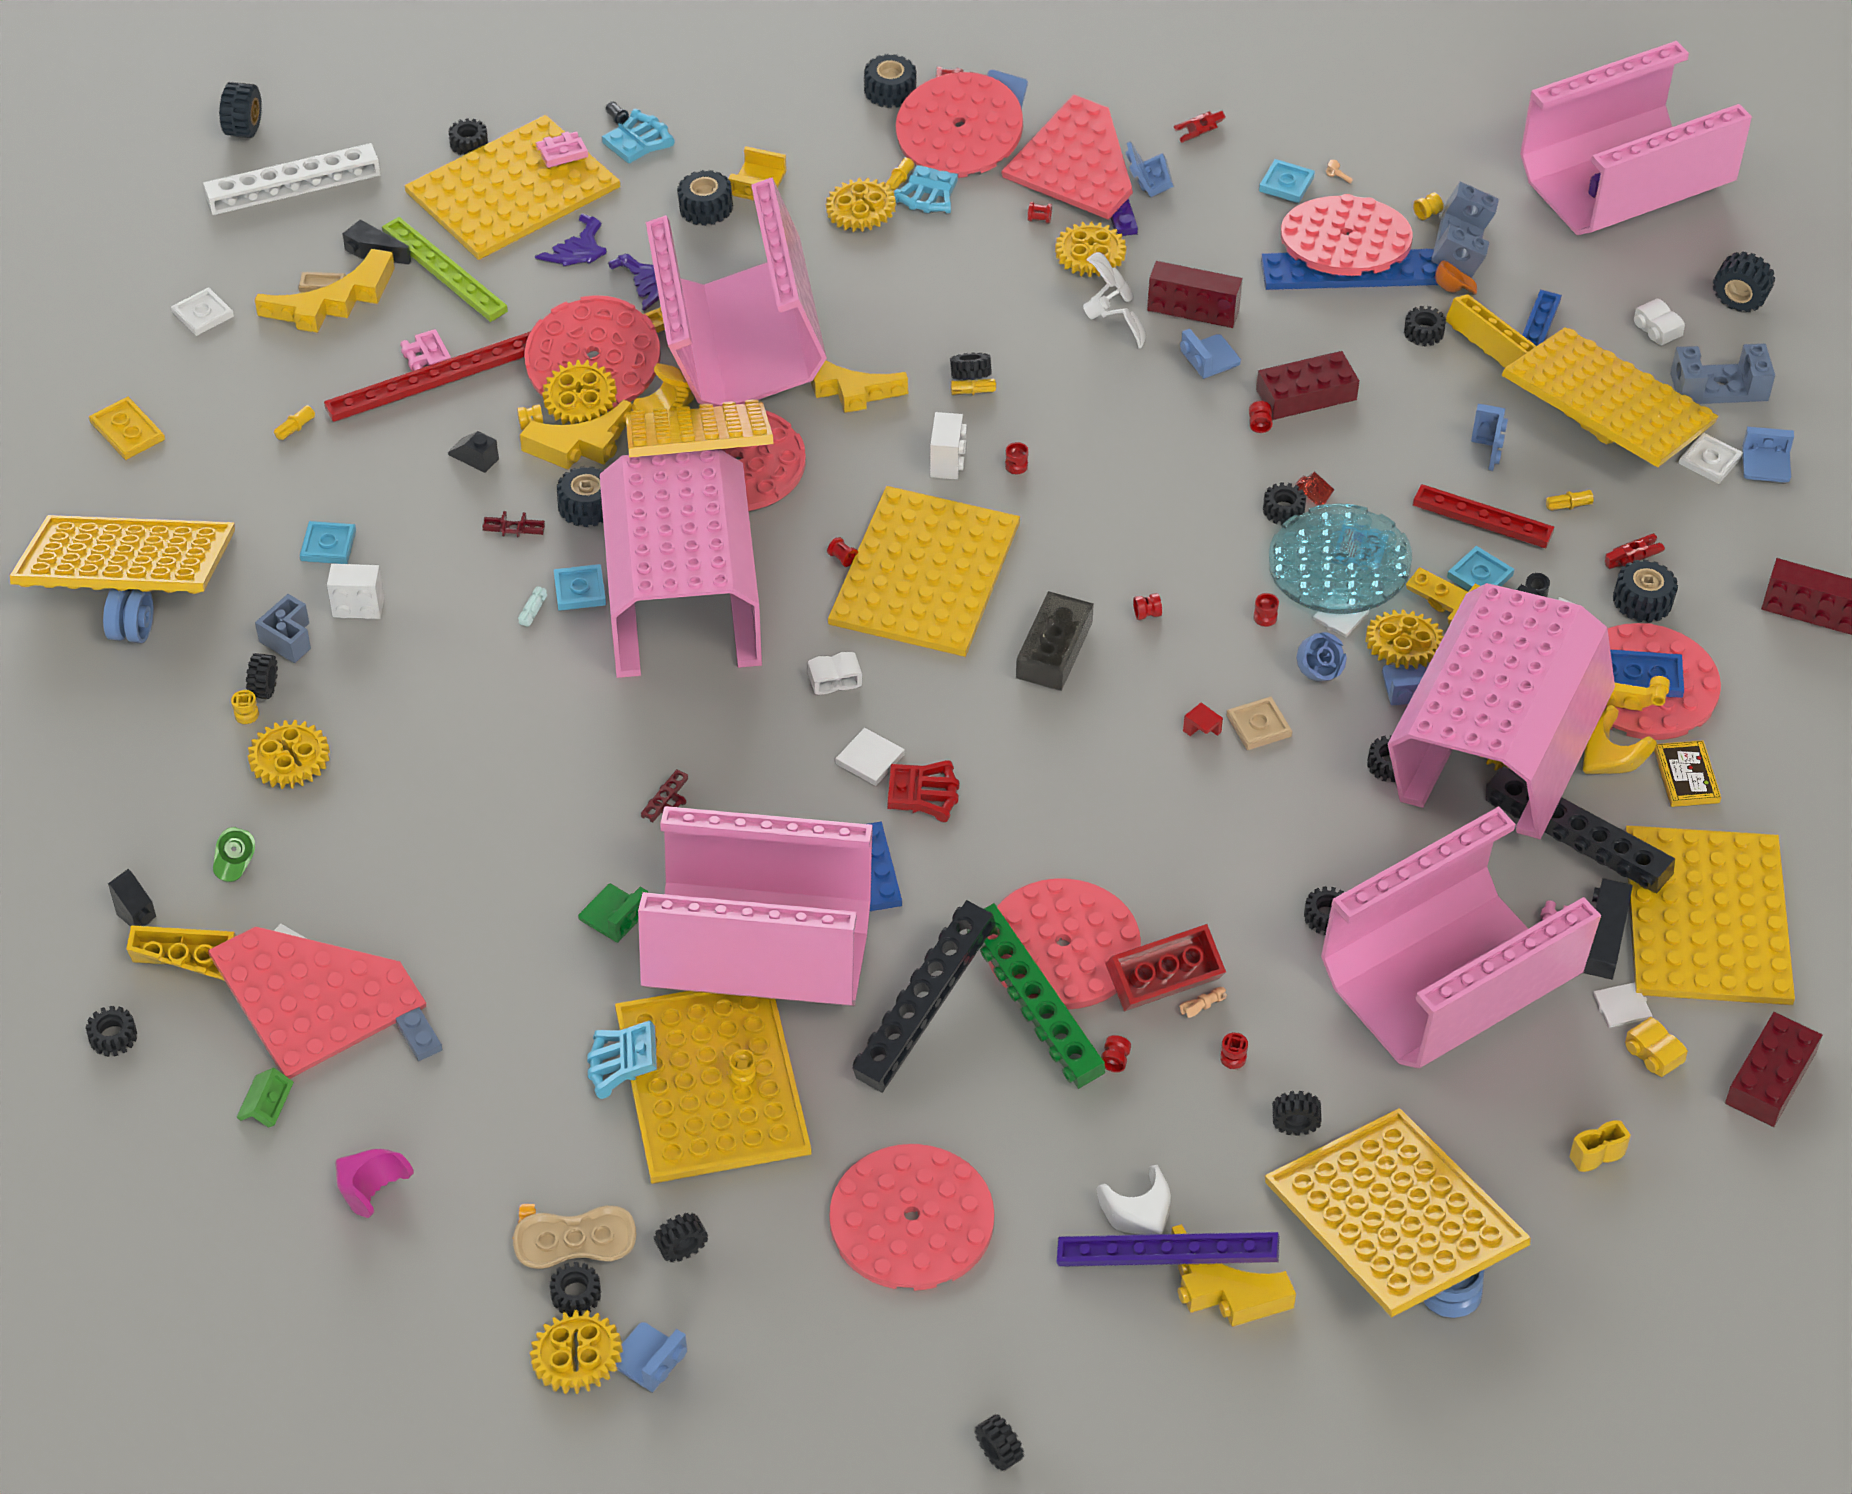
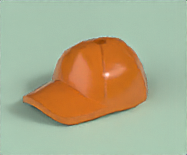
M1447 261L1440 262L1435 278L1441 288L1454 293L1464 288L1475 295L1477 294V284L1472 278L1461 272Z

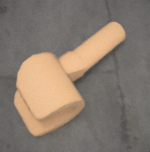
M1334 159L1330 160L1326 174L1330 177L1336 175L1351 184L1353 179L1339 170L1340 163Z

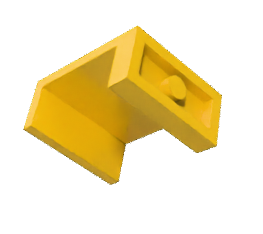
M745 146V162L738 175L731 173L728 178L731 183L732 196L754 200L751 185L769 178H773L778 188L786 173V155Z

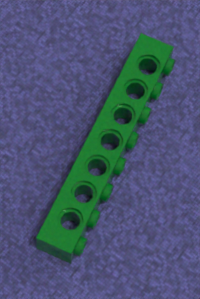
M995 903L984 908L993 913L996 924L989 936L997 935L998 937L995 939L987 938L981 946L980 952L986 962L991 961L995 968L993 970L1000 982L1005 981L1007 984V992L1014 1002L1018 1001L1022 1006L1020 1010L1026 1021L1033 1022L1036 1027L1034 1031L1041 1042L1046 1041L1050 1047L1048 1051L1055 1062L1059 1061L1063 1066L1062 1072L1069 1083L1074 1082L1076 1087L1080 1089L1104 1075L1105 1064L1103 1059ZM1005 954L1012 955L1008 959L1001 958ZM1018 974L1026 975L1021 979L1015 978V976ZM1031 994L1039 995L1037 998L1034 999L1028 998V996ZM1044 1014L1053 1015L1051 1018L1048 1019L1042 1018ZM1058 1034L1067 1035L1063 1039H1057L1055 1037ZM1072 1054L1081 1055L1078 1059L1069 1058Z

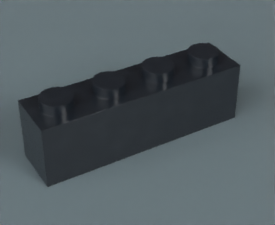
M1602 878L1600 888L1595 887L1592 902L1596 903L1595 909L1601 915L1583 971L1584 974L1613 980L1633 885Z

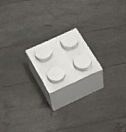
M935 412L930 445V478L958 480L959 470L963 471L964 457L961 454L966 453V440H962V438H966L967 424H963V414Z
M331 564L327 588L333 617L381 619L385 597L379 565Z

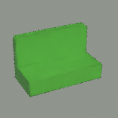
M274 1067L257 1074L236 1118L242 1121L252 1116L268 1128L274 1126L294 1082Z

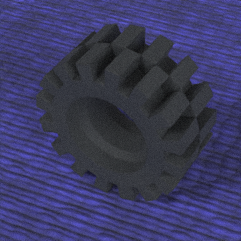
M465 118L463 122L460 119L458 124L454 122L453 126L449 127L450 147L458 155L462 153L466 155L488 144L487 128L480 120L476 122V119L469 121V118Z
M1420 306L1419 310L1415 307L1413 311L1410 310L1408 315H1406L1405 337L1409 338L1411 343L1415 341V345L1418 346L1419 343H1423V346H1427V343L1433 346L1434 342L1438 344L1440 339L1442 340L1444 337L1446 317H1443L1444 314L1442 312L1438 313L1437 308L1431 310V306H1427V309H1424V306Z
M971 352V354L963 353V355L958 354L950 358L951 377L953 379L975 380L976 378H986L992 374L990 354Z
M1280 482V486L1275 483L1272 485V488H1267V492L1265 491L1263 513L1265 516L1267 515L1269 521L1273 519L1275 524L1280 521L1281 525L1285 526V522L1293 525V520L1297 523L1300 518H1303L1306 495H1304L1302 489L1299 490V486L1295 485L1293 488L1292 483L1284 486V482ZM1278 502H1287L1292 505L1283 506L1278 504Z
M253 653V656L250 657L249 669L246 672L248 674L246 677V689L253 692L256 698L270 699L272 693L274 694V687H276V679L278 677V674H276L278 662L274 655Z
M1386 735L1381 736V741L1377 738L1370 745L1367 767L1370 768L1369 772L1371 774L1375 773L1377 779L1382 776V781L1387 782V778H1391V782H1395L1392 762L1382 758L1383 756L1390 755L1388 748L1390 738L1387 739Z
M1323 886L1322 891L1316 888L1314 893H1309L1305 903L1304 917L1306 924L1309 923L1311 930L1316 927V933L1320 934L1322 930L1325 931L1324 935H1326L1330 915L1323 914L1318 909L1321 907H1331L1333 899L1344 893L1341 889L1337 893L1335 892L1336 887H1331V890H1327V886Z
M109 1006L107 1011L105 1007L100 1008V1014L95 1011L93 1013L94 1018L89 1017L87 1020L86 1033L91 1048L93 1050L96 1049L97 1054L101 1055L103 1052L104 1056L109 1057L110 1052H113L114 1056H119L118 1051L121 1050L124 1054L127 1052L126 1047L131 1049L134 1046L133 1041L136 1042L137 1029L133 1016L130 1015L127 1009L124 1011L123 1007L118 1006L117 1010H115L114 1006ZM117 1026L122 1028L115 1035H102V1032L109 1027Z
M1289 1091V1095L1283 1093L1281 1097L1277 1096L1272 1103L1273 1124L1275 1129L1279 1128L1281 1133L1286 1131V1135L1295 1133V1136H1300V1133L1303 1132L1304 1135H1307L1309 1130L1315 1132L1316 1128L1321 1126V1101L1318 1100L1316 1095L1312 1097V1093L1308 1092L1304 1095V1091H1299L1298 1094H1295L1294 1091Z
M684 1213L682 1217L678 1214L675 1216L676 1219H668L667 1224L662 1223L659 1226L661 1229L656 1230L654 1240L666 1261L675 1262L677 1259L680 1262L683 1260V1257L688 1259L691 1257L690 1254H697L699 1252L698 1248L703 1249L704 1243L708 1241V1233L699 1217L694 1213L690 1215L689 1213Z
M574 1262V1267H570L569 1263L564 1264V1270L561 1267L557 1268V1275L552 1274L549 1284L553 1306L559 1308V1312L562 1314L567 1310V1315L571 1317L575 1310L578 1311L579 1316H582L583 1310L591 1312L590 1306L595 1309L598 1306L597 1301L601 1299L600 1280L598 1273H595V1269L591 1267L588 1270V1264L586 1263L579 1267V1262ZM573 1283H581L586 1286V1290L579 1295H568L565 1292V1288Z
M994 1414L977 1425L974 1432L977 1435L975 1436L976 1440L980 1442V1448L985 1451L984 1455L990 1458V1462L992 1465L995 1464L998 1470L1005 1471L1024 1458V1449L1020 1447L1022 1445L1021 1441L1017 1440L1016 1437L1018 1436L1016 1432L1013 1433L1011 1430V1425H1007L1004 1418L1001 1419L1000 1415Z

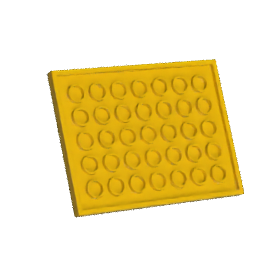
M544 115L406 184L405 192L472 255L480 260L621 186L620 180L589 152L586 158L547 168L540 150H537L536 142L542 141L543 138L549 136L551 138L561 136V133L565 131L547 115Z
M1566 327L1505 367L1501 375L1657 468L1714 425L1718 418V415L1713 413L1710 408L1697 404L1691 397L1681 395L1672 386L1659 382L1651 374L1640 371L1632 363L1621 360L1613 352L1602 349L1594 341L1585 339L1578 335L1575 330Z
M757 399L746 400L745 404L738 405L733 401L723 402L722 406L713 407V404H701L699 408L690 409V406H679L674 411H667V408L653 409V413H644V410H634L630 412V415H626L629 457L773 444V434L763 402L759 403Z
M886 486L859 546L858 554L852 562L830 612L828 625L966 657L1020 524V516Z
M47 515L10 574V584L21 587L39 585L45 588L65 586L69 589L90 587L94 590L115 588L118 591L139 589L142 592L163 590L167 593L188 591V593L197 594L205 591L235 532L234 522Z
M1626 825L1625 831L1675 858L1674 874L1657 894L1649 889L1642 888L1638 883L1628 878V884L1633 885L1629 907L1636 993H1642L1643 996L1793 1005L1795 994L1779 835Z
M684 991L615 1004L619 1030L649 1020L655 1025L657 1070L636 1076V1080H630L651 1184L812 1154L776 999ZM738 1049L750 1050L755 1055L756 1078L747 1086L736 1085L730 1079L729 1057L733 1051Z
M1400 1108L1265 1175V1183L1391 1317L1531 1245L1530 1236Z

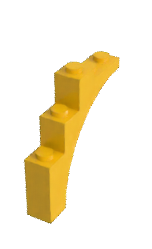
M371 249L364 261L351 273L328 286L310 292L293 295L257 294L255 298L257 315L296 322L297 329L318 333L326 315L348 318L356 301L378 304L395 269L393 253Z
M825 360L813 381H810L816 398L838 394L844 413L867 409L866 402L908 394V377L906 372L870 374L852 371Z

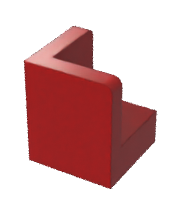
M1200 702L1184 716L1183 732L1192 736L1198 730L1205 734L1211 731L1218 736L1222 733L1223 717Z

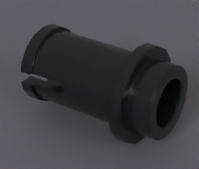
M611 101L606 105V112L613 117L617 125L619 123L623 125L628 120V111L621 109L616 102Z

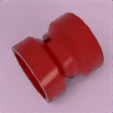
M1256 401L1249 407L1250 428L1254 432L1265 433L1272 428V407L1268 402Z
M1020 442L1009 444L1005 451L1006 470L1015 475L1025 473L1028 469V447Z
M1158 593L1150 594L1149 597L1135 596L1133 598L1134 613L1137 620L1145 619L1147 616L1154 618L1162 616V603Z
M1262 593L1257 596L1253 618L1258 625L1268 627L1276 623L1279 600L1275 595Z
M1235 1032L1224 1036L1220 1060L1225 1067L1239 1069L1245 1065L1248 1051L1247 1038L1243 1034Z
M1112 1035L1106 1039L1105 1051L1101 1055L1106 1070L1111 1072H1122L1125 1070L1127 1064L1126 1056L1130 1054L1132 1045L1128 1039L1118 1035Z

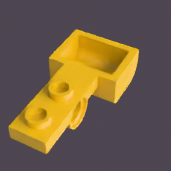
M1421 567L1417 569L1406 583L1407 590L1425 598L1435 610L1442 613L1446 610L1451 612L1447 618L1449 626L1466 593H1468ZM1475 583L1469 592L1480 586Z

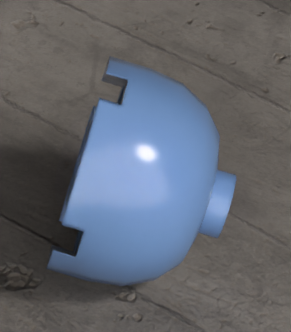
M1328 632L1316 633L1303 640L1298 647L1296 656L1300 671L1308 679L1314 681H1328L1338 677L1344 670L1347 660L1346 653H1343L1341 647L1343 646L1341 640Z

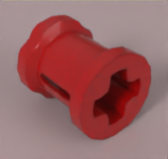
M1030 202L1028 221L1035 219L1050 223L1052 204L1038 205Z
M836 537L830 542L827 553L839 559L844 567H849L858 554V550L846 545L841 537Z

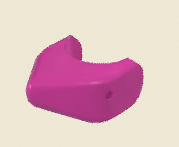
M371 1149L341 1157L335 1161L336 1181L340 1193L355 1214L369 1218L374 1213V1208L370 1203L371 1196H374L375 1192L381 1189V1186H386L388 1182H395L399 1178L409 1179L414 1174L411 1164L402 1154L387 1149Z

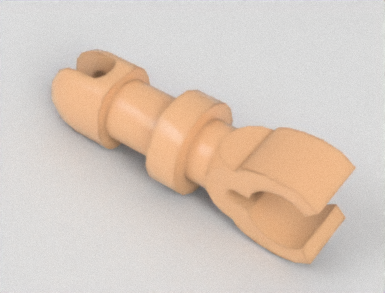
M1218 987L1211 990V993L1207 995L1204 993L1199 995L1198 999L1183 1002L1180 1004L1181 1014L1187 1013V1017L1190 1018L1197 1015L1201 1009L1206 1010L1210 1008L1212 1003L1226 999L1227 994L1224 993L1226 989Z

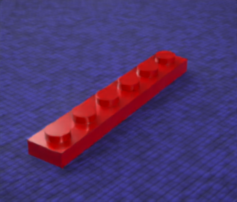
M1424 484L1420 485L1413 499V506L1542 548H1547L1554 533V526Z

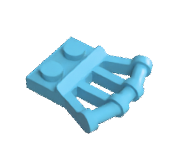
M636 108L632 110L631 116L623 125L619 123L618 128L602 136V143L628 164L649 152L672 147L675 143L673 136L668 132L666 124L659 122L658 118L654 115H646ZM638 121L643 122L642 124L633 128Z
M917 165L909 178V182L901 189L894 191L896 202L905 204L910 210L920 209L928 214L940 211L951 213L950 195L958 181V174ZM912 191H916L913 197L907 196ZM928 193L930 194L928 200L925 202L920 201L923 194ZM938 196L944 197V203H935Z
M650 1020L619 1031L596 1030L594 1032L593 1039L595 1041L591 1052L587 1054V1062L590 1064L588 1078L595 1085V1093L598 1098H607L612 1093V1089L627 1079L636 1080V1076L657 1070L655 1025ZM608 1041H617V1042H618V1043H615V1044H612V1045H609V1046L604 1047V1044L608 1043ZM620 1055V1058L602 1063L605 1059ZM615 1072L607 1079L603 1080L604 1075Z

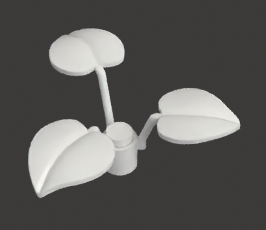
M1100 252L1094 253L1088 257L1087 261L1096 267L1107 284L1096 296L1091 298L1092 300L1083 304L1085 313L1091 320L1100 315L1104 318L1107 315L1123 313L1136 338L1138 349H1140L1144 344L1146 333L1133 311L1130 312L1127 308L1108 311L1110 307L1109 299L1121 293L1123 299L1126 302H1130L1133 299V293L1129 285L1124 281L1121 273L1116 268L1111 267L1107 258ZM1109 287H1117V290L1108 296L1103 295L1101 297Z

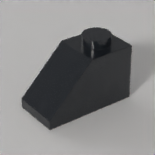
M480 431L461 438L448 451L449 456L484 473L499 460L497 440Z
M127 869L108 883L116 914L130 927L131 925L146 926L156 917L152 900L132 871Z

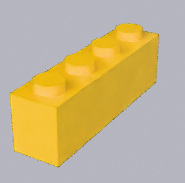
M131 925L126 950L134 963L174 965L224 980L209 956L208 950L234 938L236 935L233 931Z

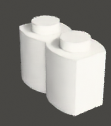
M1657 298L1637 307L1635 310L1634 322L1636 326L1648 332L1649 338L1657 344L1664 345L1683 336L1684 321L1678 314L1672 312L1661 299Z
M840 652L832 657L817 656L808 661V675L814 694H829L837 690L858 688L862 685V672L854 652Z

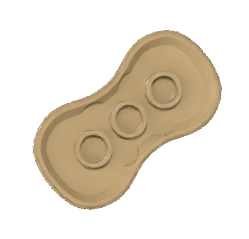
M602 1206L577 1216L537 1213L524 1218L517 1224L513 1236L514 1251L522 1264L536 1269L550 1268L575 1258L615 1261L626 1256L633 1249L636 1241V1226L631 1214L618 1206Z

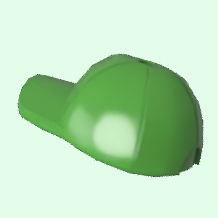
M229 827L219 836L215 846L213 872L220 880L226 882L238 880L251 861L255 851V840L249 831L237 827Z

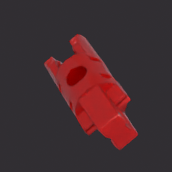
M1223 110L1214 114L1208 111L1174 125L1175 131H1180L1187 127L1189 133L1184 134L1179 139L1183 143L1218 128L1217 123L1222 122L1226 116Z
M1653 533L1613 549V551L1606 554L1605 565L1608 569L1625 566L1629 562L1633 563L1635 560L1640 561L1659 554L1665 550V546L1660 542L1653 544L1657 541V536Z

